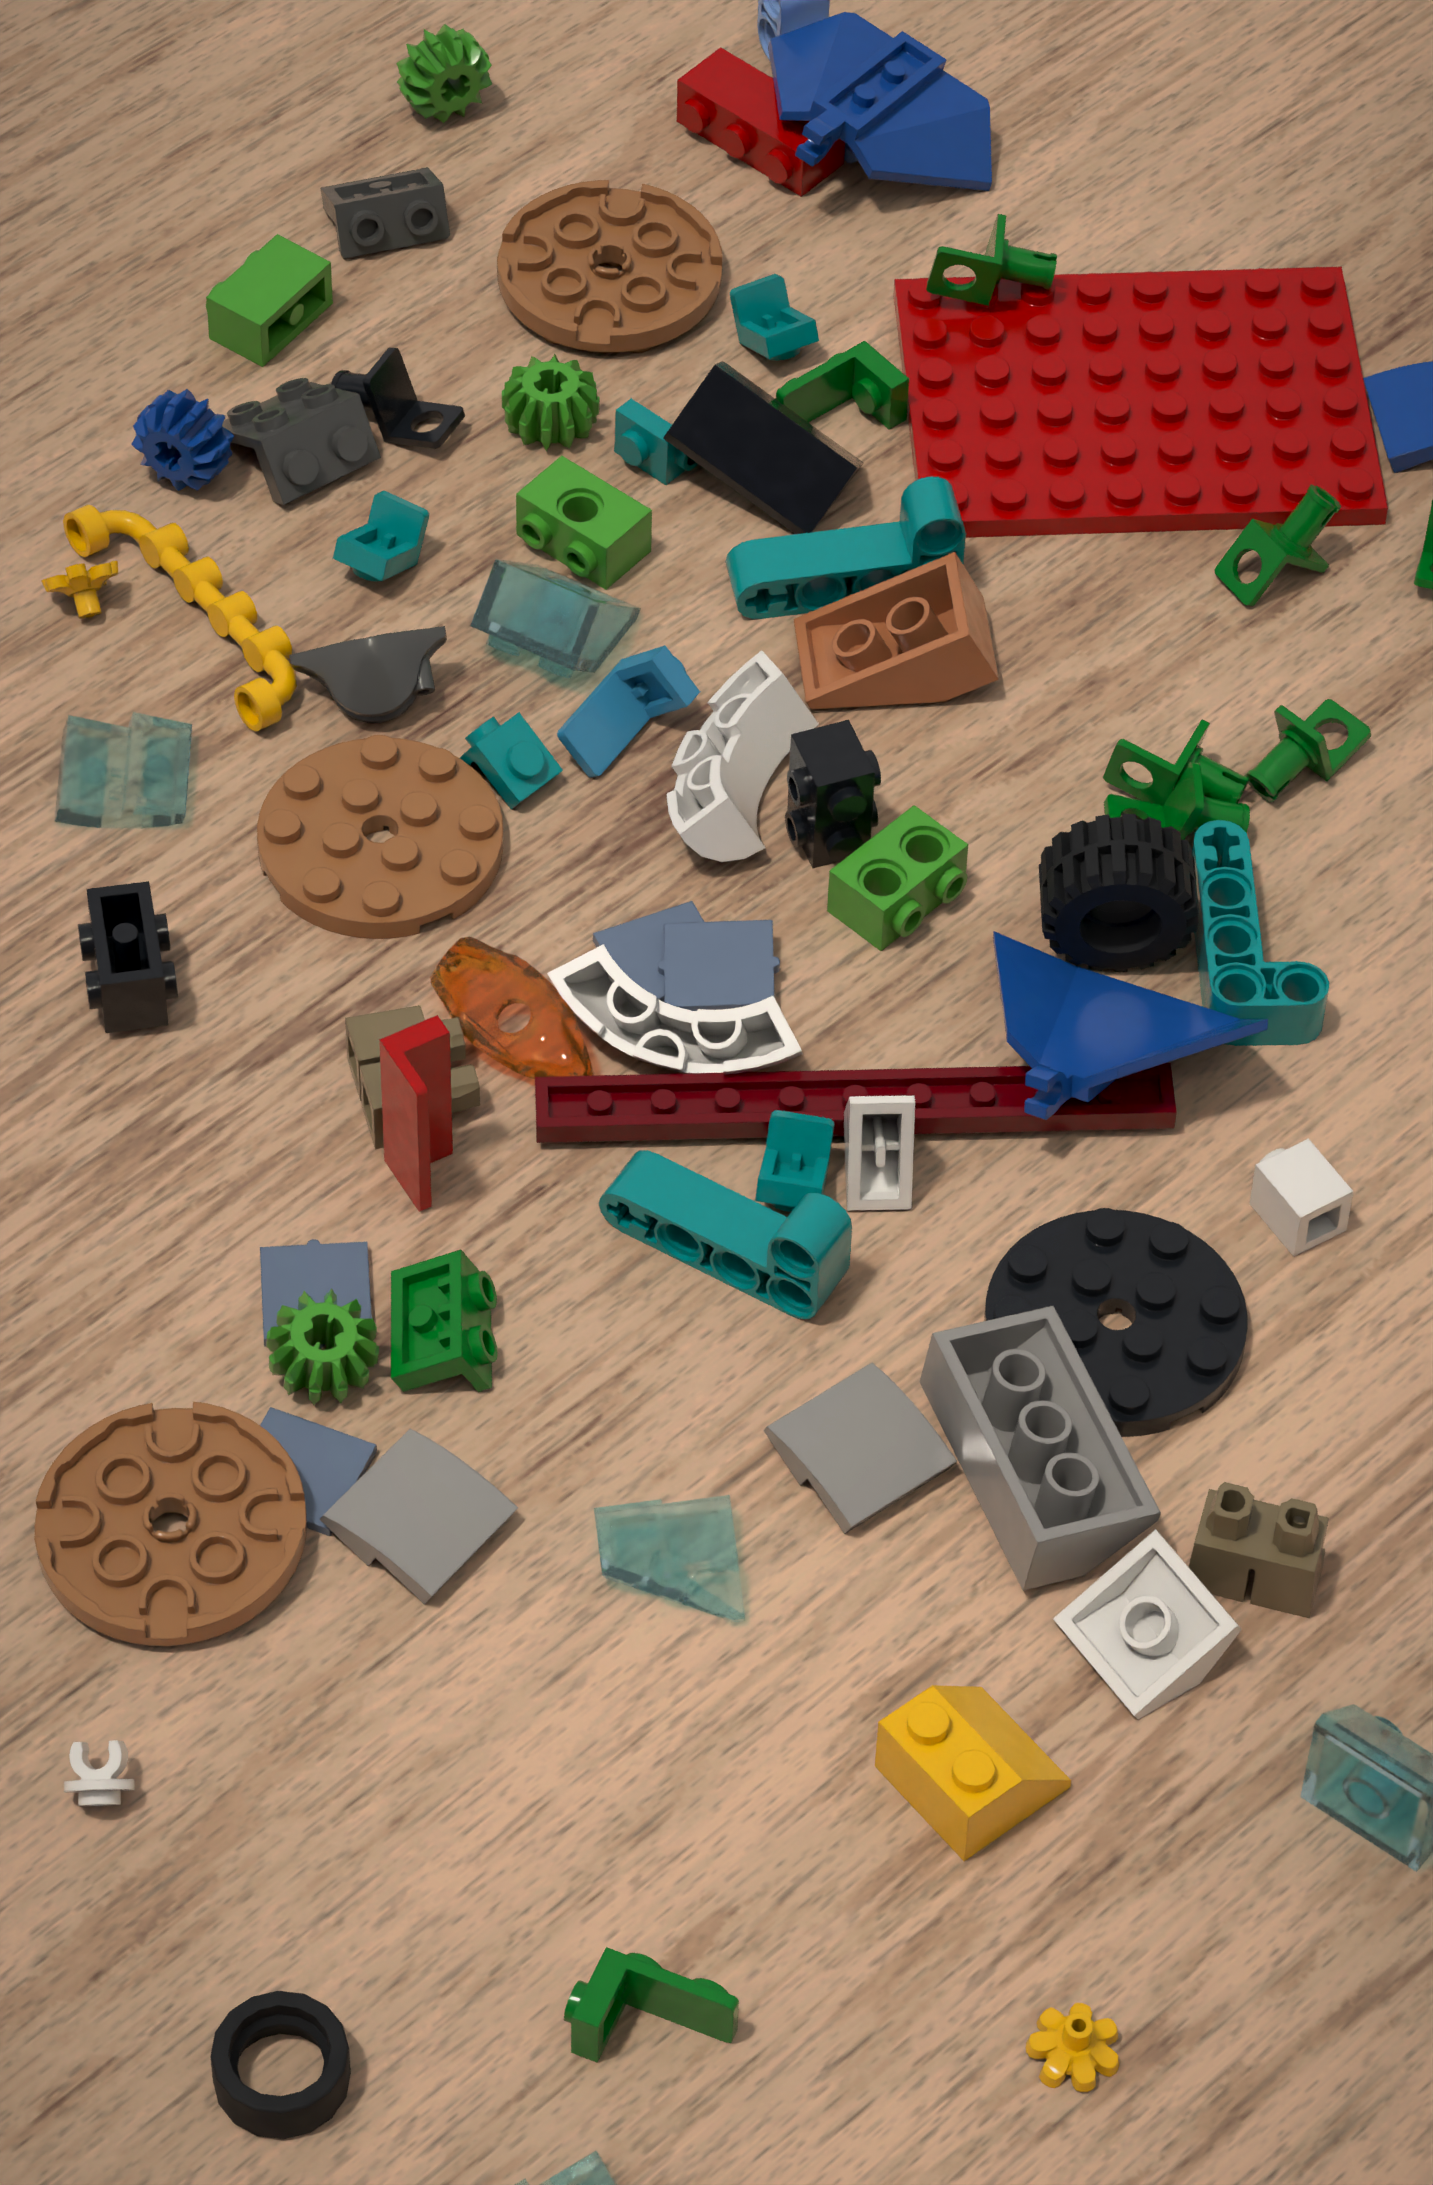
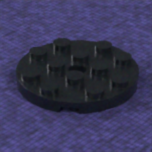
M1099 1208L1092 1211L1070 1214L1047 1222L1022 1237L1008 1250L996 1267L988 1286L984 1321L1054 1306L1121 1437L1144 1436L1170 1430V1423L1172 1421L1185 1417L1198 1409L1204 1413L1225 1394L1235 1379L1243 1359L1248 1329V1315L1245 1299L1234 1273L1222 1257L1201 1238L1186 1230L1180 1224L1169 1222L1159 1217L1126 1210ZM1116 1308L1122 1309V1315L1128 1318L1132 1325L1122 1330H1112L1105 1327L1099 1319L1105 1315L1114 1314Z

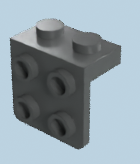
M298 378L280 385L276 388L277 395L262 403L250 401L233 407L227 412L228 419L224 420L222 427L231 431L234 435L232 443L255 449L272 500L282 505L381 458L360 395L335 388L332 384L321 385L309 382L308 378Z

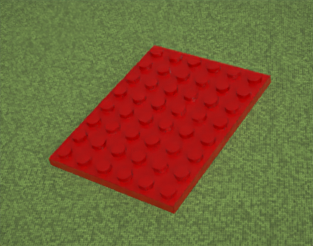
M1342 267L1054 275L1049 290L1001 279L999 284L995 285L989 306L929 293L926 290L928 278L894 279L893 297L902 372L909 378L907 414L915 481L925 477H940L946 479L952 485L965 527L966 538L1245 529L1251 519L1276 525V523L1284 524L1305 496L1311 484L1327 491L1341 505L1340 510L1332 516L1325 527L1386 524L1388 505ZM953 277L946 279L954 284L963 285L970 283L975 277Z

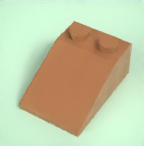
M955 552L794 619L805 700L810 709L945 702L999 680L984 597Z

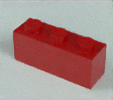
M720 47L677 80L676 122L800 197L844 164L845 142L841 139L836 140L826 156L813 167L795 156L797 147L808 140L807 137L802 135L804 126L810 121L779 120L773 78Z

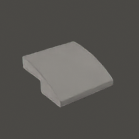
M870 1363L768 1425L763 1430L799 1485L801 1486L807 1481L811 1483L844 1534L944 1473L957 1462L944 1441L914 1403L874 1363Z
M410 1428L320 1520L367 1566L377 1559L425 1605L513 1515L518 1507L464 1461L431 1439Z

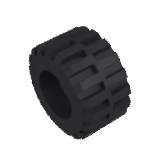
M1109 814L1095 816L1096 820L1092 822L1079 821L1071 825L1070 832L1060 831L1052 838V846L1045 847L1041 854L1039 883L1042 932L1044 938L1049 940L1050 948L1056 954H1065L1066 961L1074 965L1087 964L1090 970L1114 969V972H1128V968L1139 967L1142 970L1154 966V962L1157 960L1167 961L1176 955V949L1185 948L1191 942V933L1197 931L1199 924L1195 859L1188 840H1181V833L1172 826L1162 828L1161 821L1151 817L1141 820L1136 819V814H1122V817L1110 818Z

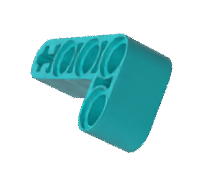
M925 477L909 484L903 491L899 522L749 540L733 547L727 554L725 563L738 611L743 616L751 619H766L806 614L953 552L957 554L962 564H964L966 532L952 485L946 479L940 477Z
M1215 820L1201 825L1195 832L1192 855L1195 859L1199 924L1197 931L1194 932L1202 1007L1240 1019H1268L1267 1030L1226 1043V1045H1301L1315 1040L1322 1032L1329 991L1327 975L1319 967L1311 963L1299 961L1264 962L1250 843L1247 833L1239 825L1230 821Z
M640 1150L634 1153L599 1200V1208L605 1219L622 1233L798 1319H810L817 1314L845 1276L850 1266L851 1218L838 1202L820 1193L804 1195L789 1216L786 1217L657 1153Z

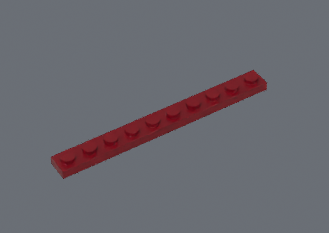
M1165 1063L1116 1079L1089 1102L1071 1097L1047 1120L1024 1113L1025 1100L1033 1098L1038 1089L1025 1085L1026 1073L1032 1069L1030 1066L535 1077L537 1143L767 1138L769 1120L774 1110L830 1118L835 1124L833 1136H844V1111L849 1097L914 1096V1134L1175 1128L1177 1111L1171 1063Z

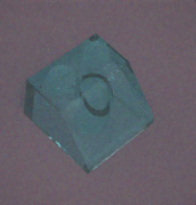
M495 559L470 626L489 634L486 641L487 645L515 656H519L522 649L541 656L537 665L540 668L565 678H571L573 671L595 673L637 620L641 608L543 566Z
M1355 1704L1323 1713L1314 1725L1300 1797L1417 1872L1433 1852V1753L1405 1737L1399 1728L1388 1719L1372 1716Z

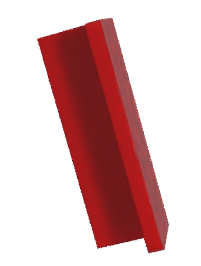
M438 1015L379 1040L384 1161L419 1212L432 1207L431 1163L453 1154L450 1032Z

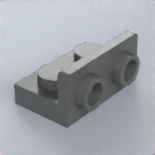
M428 167L320 188L323 209L335 223L339 252L344 258L443 240L450 236L444 186Z

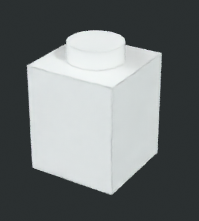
M1308 1138L1288 1149L1279 1148L1271 1151L1255 1165L1249 1204L1293 1257L1347 1230L1354 1191Z

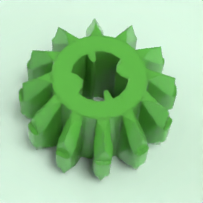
M444 24L436 35L424 29L423 41L418 45L406 44L410 57L396 63L401 75L397 83L400 86L399 89L402 95L410 102L418 114H422L425 119L433 116L445 123L452 112L465 118L467 105L471 102L482 103L479 90L492 85L489 77L490 74L488 73L492 64L489 61L488 54L479 46L478 41L471 33L466 32L464 29L455 31V29Z
M556 354L547 362H541L531 356L528 366L513 367L509 381L504 383L502 408L505 411V422L508 425V431L519 434L523 445L539 441L542 442L546 451L552 443H560L570 449L574 438L582 439L589 437L592 424L597 422V415L600 412V397L597 396L593 372L582 371L578 360H572L564 364L559 362Z
M333 1289L326 1293L324 1302L315 1303L313 1298L304 1291L298 1298V1309L284 1305L281 1306V1309L277 1312L276 1323L278 1326L271 1327V1330L267 1332L266 1347L269 1348V1351L273 1352L269 1356V1369L272 1375L285 1376L284 1389L287 1390L288 1395L306 1387L309 1389L308 1397L313 1405L321 1399L322 1391H330L342 1403L344 1398L347 1397L348 1385L364 1389V1386L369 1381L368 1368L374 1367L378 1363L379 1346L373 1342L376 1338V1324L373 1318H360L361 1305L357 1299L340 1307L337 1305V1295ZM320 1344L326 1345L325 1350H320Z

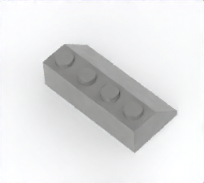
M1054 1306L932 1333L920 1384L1023 1591L1085 1576L1159 1520L1161 1512Z

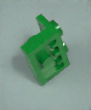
M461 1249L391 1271V1379L403 1392L463 1374L478 1392L492 1388V1363L497 1360L498 1356L496 1341L491 1331V1309L497 1305L496 1290L489 1274L486 1271H479Z

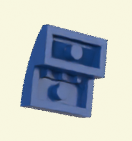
M1433 361L1402 366L1363 378L1394 473L1432 460Z

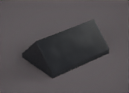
M724 361L716 363L663 438L794 534L813 532L863 465V462Z

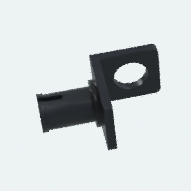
M389 347L367 374L340 370L335 374L331 382L335 388L360 395L364 409L373 410L383 440L387 443L437 449L444 444L465 417V412L461 406L417 400L398 348ZM426 419H443L442 423L431 431H413L417 424Z

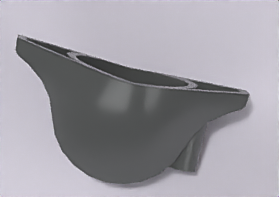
M445 626L386 633L331 644L292 654L289 657L293 669L319 681L327 688L339 709L346 715L361 722L384 723L405 713L414 703L417 696L431 694L435 691L430 658L446 643L447 634Z

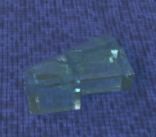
M730 1495L664 1504L659 1499L594 1508L603 1578L637 1588L732 1622L746 1621Z

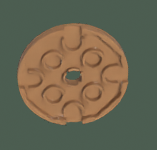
M609 180L586 181L547 192L529 202L512 217L502 233V243L497 256V281L503 300L518 320L529 329L541 335L547 342L594 352L630 351L642 353L650 350L653 346L663 344L684 334L707 315L713 307L721 288L722 248L714 228L704 215L690 203L668 191L642 184L641 191L609 188ZM605 263L610 266H622V271L619 273L617 268L608 269L598 265Z
M373 735L368 738L342 742L321 749L297 762L276 781L268 792L259 813L257 823L258 856L263 875L268 876L271 883L280 893V901L289 910L307 922L327 931L357 938L391 939L420 934V925L438 920L448 914L454 920L474 906L487 892L498 873L502 861L503 819L496 796L488 783L469 764L453 755L450 751L418 741L390 738L386 735ZM384 826H388L389 832L394 835V837L387 839L383 843L373 842L366 838L373 832L383 831Z
M193 1402V1409L168 1408L154 1410L153 1403L122 1410L102 1419L79 1434L62 1450L47 1471L36 1498L37 1511L34 1540L42 1573L53 1594L73 1616L87 1626L115 1639L149 1646L186 1645L223 1635L250 1621L266 1609L289 1583L302 1557L306 1541L307 1513L304 1491L296 1466L279 1441L256 1422L237 1412L208 1403ZM164 1513H181L188 1518L184 1532L180 1529L173 1532H163L160 1530L154 1532L152 1525L157 1517Z

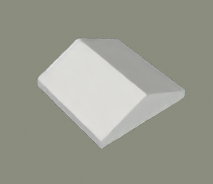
M1156 1529L1053 1618L1138 1720L1199 1685L1242 1630Z

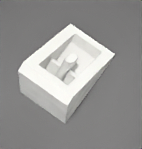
M914 1096L849 1097L844 1111L847 1211L908 1210L912 1208Z

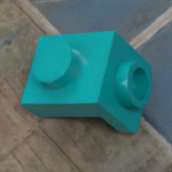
M772 274L733 288L730 291V300L740 344L765 356L769 360L779 361L795 357L800 353L801 347L819 341L815 319L790 307L785 280L782 276Z
M632 398L616 409L614 452L620 455L628 464L637 466L664 485L669 484L685 470L690 471L698 465L690 457L663 439L672 426L671 423Z
M381 491L374 495L368 523L337 538L332 559L352 567L355 575L369 581H384L418 564L429 520V512L387 491Z
M520 712L502 725L498 723L494 716L465 737L471 748L460 757L461 760L469 765L475 762L510 809H513L563 771Z
M774 1110L771 1113L766 1149L758 1177L755 1201L771 1203L777 1209L792 1212L804 1195L808 1193L823 1194L828 1175L835 1125L832 1119L781 1110Z

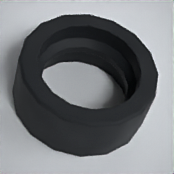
M274 1991L253 1996L232 2009L215 2031L210 2058L218 2104L234 2124L252 2134L261 2137L287 2139L311 2133L332 2119L346 2099L351 2068L349 2045L343 2024L327 2005L310 1996L285 1991ZM278 2034L301 2036L321 2049L324 2059L323 2071L316 2082L301 2092L284 2096L261 2094L244 2085L240 2080L238 2063L243 2051L261 2038Z

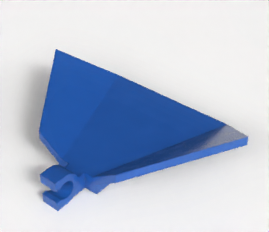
M850 12L839 13L770 39L768 51L779 120L810 121L804 126L802 135L807 137L808 140L797 147L795 156L813 167L826 156L833 143L841 139L849 145L869 179L983 191L990 190L992 184L990 105L987 98L943 70L947 59L903 31L893 38L856 13Z
M993 931V945L1006 1039L1009 1045L1032 1068L1026 1073L1025 1085L1038 1089L1033 1098L1025 1100L1024 1113L1047 1120L1071 1097L1089 1102L1116 1079L1265 1031L1268 1028V1019H1240L1075 966Z

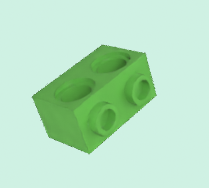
M913 805L829 871L827 912L882 951L900 936L907 937L919 927L923 918L940 904H948L960 895L968 878L966 874L968 844Z

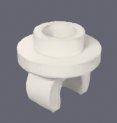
M109 1741V1760L100 1769L93 1768L89 1762L88 1743L73 1742L69 1754L70 1764L74 1772L81 1777V1780L64 1781V1792L78 1793V1806L121 1805V1791L135 1790V1779H117L124 1771L128 1762V1750L124 1741Z

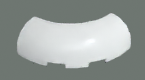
M762 650L733 674L708 701L709 706L713 710L712 714L700 730L687 731L671 766L678 775L674 790L667 793L668 812L673 826L684 842L701 857L720 862L746 859L765 848L757 830V811L762 793L777 766L790 752L791 734L814 729L819 725L785 675Z
M604 944L547 973L563 1000L575 1015L595 1034L626 1054L657 1067L683 1073L736 1074L759 1071L803 1055L774 996L757 1003L731 1009H698L697 1011L679 1008L662 1002L655 995L631 980L612 959Z

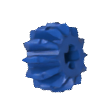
M188 389L179 394L167 390L163 395L157 396L150 405L146 406L138 415L137 422L133 425L136 437L132 442V446L144 454L140 465L151 466L157 472V481L168 478L178 491L186 486L198 491L203 485L209 484L216 475L221 473L228 465V459L233 454L230 444L234 435L231 431L222 427L226 415L215 414L209 408V399L198 402Z

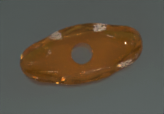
M460 938L452 945L433 970L430 980L432 987L443 1002L450 1017H458L463 1035L473 1045L500 1064L534 1080L535 1077L594 1076L592 1062L577 1020L568 1004L549 980L517 955L498 950L476 938ZM522 1003L530 1007V1020L523 1029L514 1033L503 1032L499 1029V1016L507 1006Z

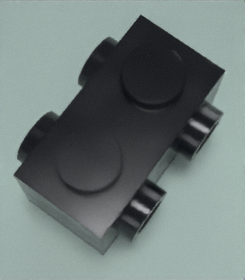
M849 720L791 734L789 771L787 772L788 806L785 813V824L789 839L794 847L802 846L812 868L836 862L840 863L870 840L872 827L878 825L874 787L881 784V772L877 758L872 750L864 751Z
M149 881L86 889L90 923L78 924L82 961L95 960L96 971L85 972L89 1009L102 1008L105 1033L167 1026L166 1000L178 998L174 962H162L160 952L170 951L166 913L154 915Z

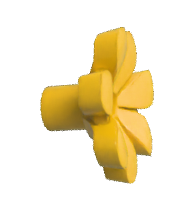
M118 561L95 565L88 571H86L84 563L75 564L65 568L67 576L56 575L41 580L46 592H61L74 598L79 619L89 618L102 613L96 591L100 590L101 586L107 585L109 578L119 574Z
M1075 2003L1069 2010L1068 2016H1063L1060 2011L1053 2007L1046 2009L1039 2016L1036 2023L1040 2031L1031 2034L1026 2042L1025 2048L1029 2057L1033 2059L1046 2058L1039 2078L1044 2085L1050 2088L1059 2087L1066 2075H1071L1074 2089L1079 2092H1088L1096 2087V2071L1106 2077H1112L1119 2068V2056L1113 2049L1108 2047V2045L1115 2043L1118 2039L1116 2024L1111 2018H1103L1093 2022L1091 2008L1084 2003Z

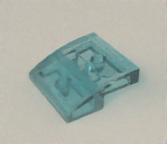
M133 712L128 727L68 715L62 736L54 822L95 828L136 829L164 827L183 823L186 816L192 724Z

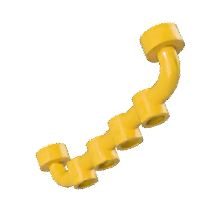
M85 505L65 514L63 525L66 537L74 551L82 557H87L107 548L110 542L109 534L121 533L132 537L139 544L145 561L152 568L161 566L173 578L176 590L181 598L188 603L196 601L208 613V618L214 631L221 637L230 635L242 647L244 657L249 666L256 672L265 670L273 679L272 684H270L264 678L259 677L235 689V705L246 726L253 731H260L281 720V706L291 699L297 687L296 671L288 660L290 658L289 655H292V646L287 634L277 625L261 632L253 625L257 622V611L252 599L246 592L238 591L225 597L219 591L223 586L222 574L212 558L206 556L191 563L185 557L188 554L189 545L179 525L172 522L157 529L151 522L139 514L126 510L99 512L92 505Z

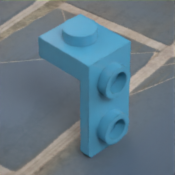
M665 645L621 659L558 730L557 736L589 778L600 776L650 718L688 707L700 691L687 675L683 664L671 654Z

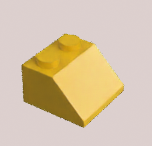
M932 1685L878 1722L875 1767L963 1861H966L1068 1790L1071 1786V1779L982 1687Z

